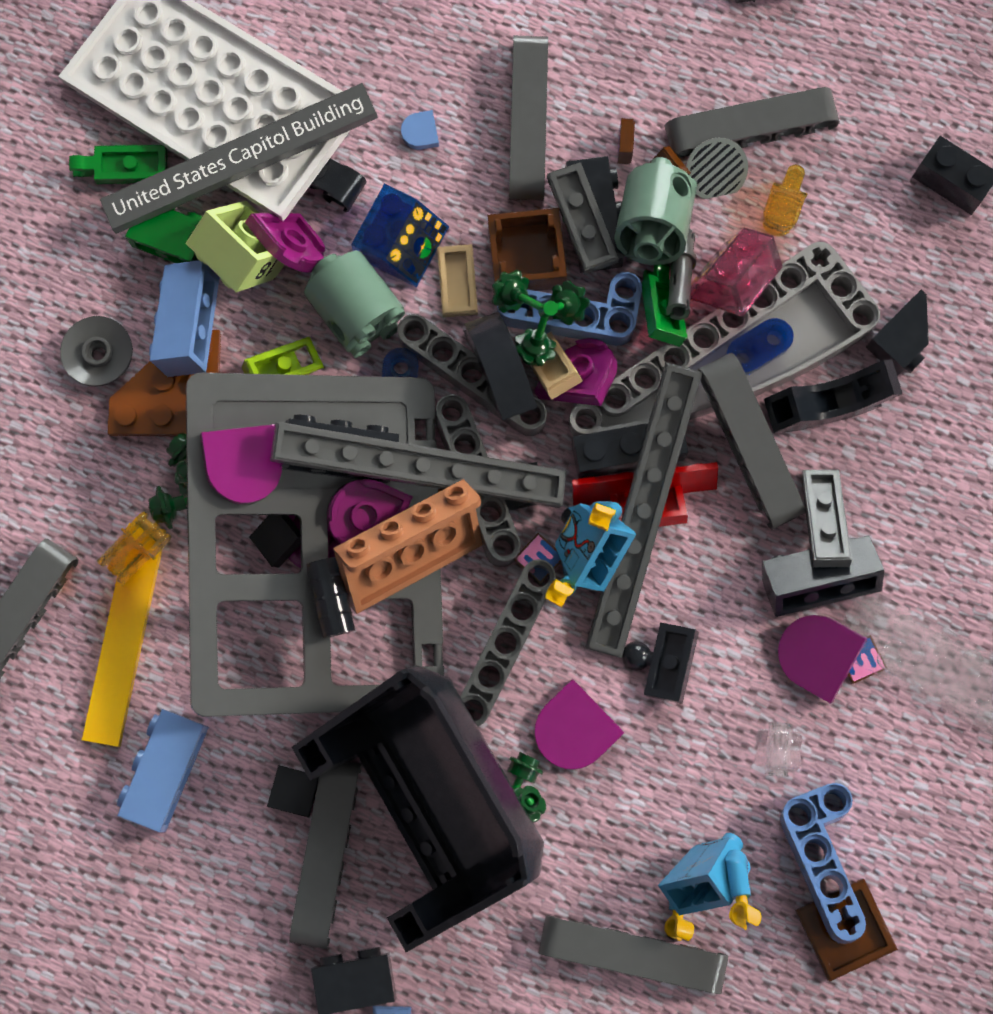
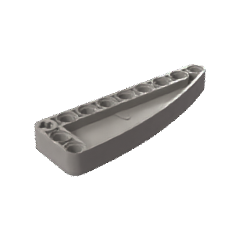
M815 242L686 330L687 339L680 347L666 343L615 378L605 399L610 395L620 396L624 401L623 407L619 409L610 408L606 404L605 399L601 406L577 404L570 414L569 430L573 436L648 423L665 365L664 358L669 355L679 357L682 361V367L698 371L699 368L732 352L741 363L755 396L761 395L809 372L868 336L879 322L880 310L835 249L828 243ZM814 258L816 261L819 258L824 261L823 266L820 263L815 266L811 262ZM781 278H793L797 283V287H785L781 282ZM831 286H842L846 290L847 296L839 297L835 295ZM752 297H764L769 307H756L752 302ZM861 313L866 316L868 325L856 323L853 319V314ZM733 316L737 318L740 326L737 328L727 327L723 322V317ZM703 335L710 340L711 346L700 348L695 344L693 338ZM640 375L649 376L653 381V386L648 389L640 388L636 384L635 378ZM701 381L689 420L714 412ZM581 415H588L594 419L595 425L590 429H582L576 424L575 420Z

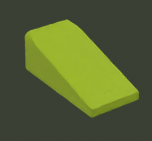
M310 336L244 359L242 365L244 374L309 375L324 368ZM306 346L313 364L301 367L294 351Z

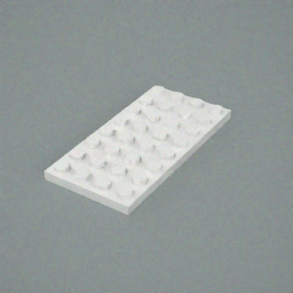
M117 0L58 76L70 88L185 160L196 157L342 92L339 88L193 0ZM350 131L226 186L267 212L275 214L281 221H284Z

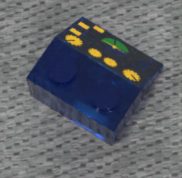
M384 183L351 246L353 251L362 252L372 266L418 287L449 226L416 198Z

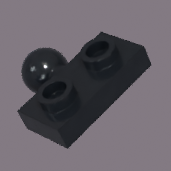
M660 622L654 652L650 651L649 647L640 641H633L625 646L622 660L626 667L638 671L650 666L644 695L683 704L699 635L696 629Z

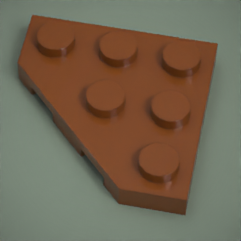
M212 330L206 373H220L221 331ZM149 361L109 398L108 435L175 437L180 433L186 434L185 387L189 378L194 374L167 377Z

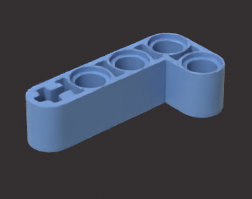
M630 272L616 274L610 283L607 303L590 301V305L585 310V315H588L593 321L591 325L582 327L575 322L572 325H566L560 319H553L547 321L544 331L546 334L552 332L553 335L574 339H598L614 346H622L632 339L637 321L642 293L640 279ZM620 287H628L633 291L634 295L631 298L624 299L619 297L615 290ZM527 290L529 297L542 304L546 303L552 296L550 293ZM525 303L521 304V308L517 311L515 310V313H509L508 311L503 313L499 311V306H497V312L501 315L506 326L523 330L528 328L537 329L541 318L537 309L532 307V317H527L529 305ZM615 320H620L627 325L628 330L623 333H617L610 328L609 324Z
M831 783L789 800L781 811L780 822L828 934L837 943L847 944L862 936L865 931L866 921L825 829V826L838 822L849 812L853 802L852 795L844 785ZM827 794L838 796L843 804L842 810L833 812L827 809L823 801L824 796ZM792 808L804 810L808 816V823L803 826L792 823L788 815L789 810ZM808 843L818 844L824 853L823 860L818 862L809 860L804 852L805 845ZM829 878L838 884L840 891L837 898H828L823 895L820 889V883L823 879ZM843 900L846 901L847 905L840 909L845 920L852 919L855 924L850 929L851 935H849L847 930L840 931L837 927V924L842 921L839 910L836 909L832 913L829 911V907H835Z

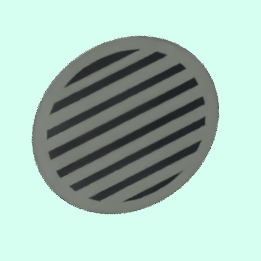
M712 138L698 145L691 153L686 165L691 172L689 176L697 182L696 195L703 199L737 193L743 186L748 174V160L745 152L736 142L726 138Z

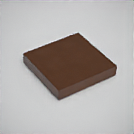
M863 878L850 885L864 914L866 927L862 936L851 943H837L830 937L814 901L795 910L829 982L898 950ZM838 889L826 895V897L837 898L840 890ZM843 900L835 907H829V911L832 913L836 909L839 910L842 921L837 924V927L840 931L847 930L849 935H851L850 929L855 924L852 919H844L840 909L846 906L847 903Z

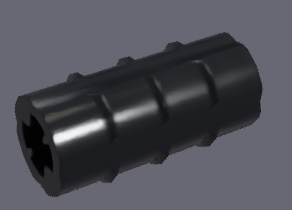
M336 557L307 563L309 583L312 587L313 601L318 613L317 620L320 622L323 638L356 631L348 594Z

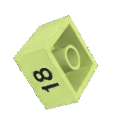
M247 201L206 211L185 243L195 252L199 261L208 265L220 277L222 283L228 288L233 289L236 293L273 280L284 267V264L265 249L245 224L251 213H259Z

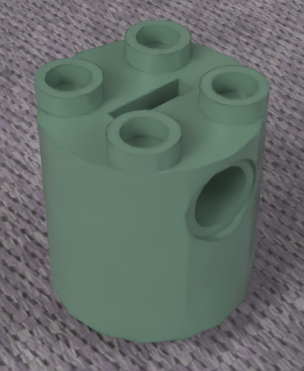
M656 157L652 159L651 163L634 168L627 176L614 240L617 248L626 257L647 265H665L676 261L684 254L687 244L697 182L684 170L672 165L671 161L664 157Z
M357 250L344 255L333 253L321 259L314 266L304 290L306 299L344 349L350 352L354 358L365 354L372 347L371 342L379 336L383 340H387L397 333V322L405 315L403 305L362 252Z

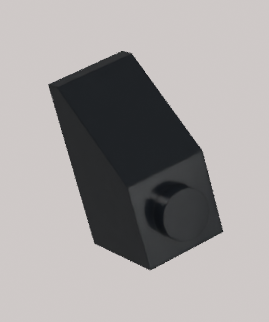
M921 289L866 346L880 361L893 360L897 376L904 369L911 373L925 359L921 352L929 344L927 294Z

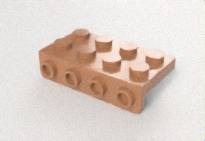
M462 479L334 547L333 550L339 571L348 594L349 605L355 613L358 614L481 547L483 543L476 508L481 505L479 494Z

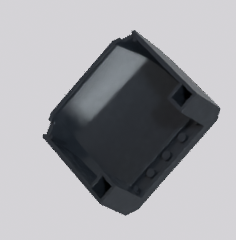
M417 665L400 670L292 746L310 781L359 758L433 890L387 917L405 952L412 950L520 890L540 876L544 841L450 678Z

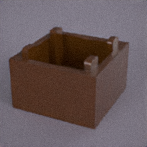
M559 208L487 215L494 282L497 281L502 272L511 273L519 270L522 273V277L529 279L527 290H551L557 284L562 286L563 282L567 280Z

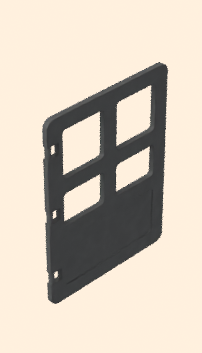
M196 373L189 378L185 387L191 708L197 715L202 717L342 712L379 685L337 686L332 682L330 637L323 638L320 622L317 620L318 613L313 601L314 596L311 584L309 583L310 579L306 564L328 558L327 508L329 502L340 487L358 479L282 469L278 485L267 497L253 504H235L220 496L210 486L205 473L200 434L201 432L276 424V422L285 423L288 419H293L294 415L300 414L316 417V422L330 424L331 420L350 421L353 423V428L367 429L368 425L385 426L389 428L388 433L399 434V442L437 449L435 440L434 387L427 379L415 377ZM415 420H426V440H415ZM395 481L383 483L413 496L409 508L438 493V488ZM220 515L297 516L300 520V572L297 574H220L216 569V517ZM440 568L385 599H406L411 604L413 666H421L444 676ZM298 601L302 606L303 684L299 687L221 688L218 684L217 605L220 602ZM422 645H433L434 666H422Z

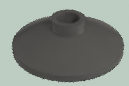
M91 316L76 322L64 335L60 347L61 362L66 372L77 382L94 387L108 385L119 379L128 369L133 355L132 341L128 332L117 321L104 316ZM99 348L104 349V358L95 360L93 358L94 351Z

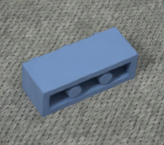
M199 260L164 265L163 278L159 284L160 297L158 310L154 316L155 329L153 342L149 348L150 361L167 377L206 373L220 278L208 265Z
M164 709L161 710L160 715L155 714L147 729L146 734L150 736L145 751L139 750L134 759L132 771H135L132 782L130 786L125 785L119 795L117 806L121 808L117 816L157 832H166L209 727Z

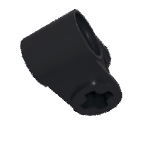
M330 158L308 188L323 190L322 197L326 202L330 204L333 201L344 207V212H349L367 181L353 168L342 165Z

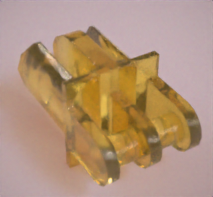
M791 165L786 172L782 184L773 183L763 212V227L773 236L787 235L799 219L804 201L808 195L799 191L805 175V171L800 165Z
M145 511L140 513L125 529H121L123 534L96 561L102 567L108 565L107 569L113 575H119L117 582L122 586L150 558L155 560V556L172 537L169 533L163 534L159 530L160 525L157 522L152 523L147 519L149 514ZM141 527L144 532L136 540L132 534ZM152 538L156 543L147 550L144 545Z

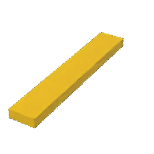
M128 524L83 731V741L116 747L121 746L166 530Z

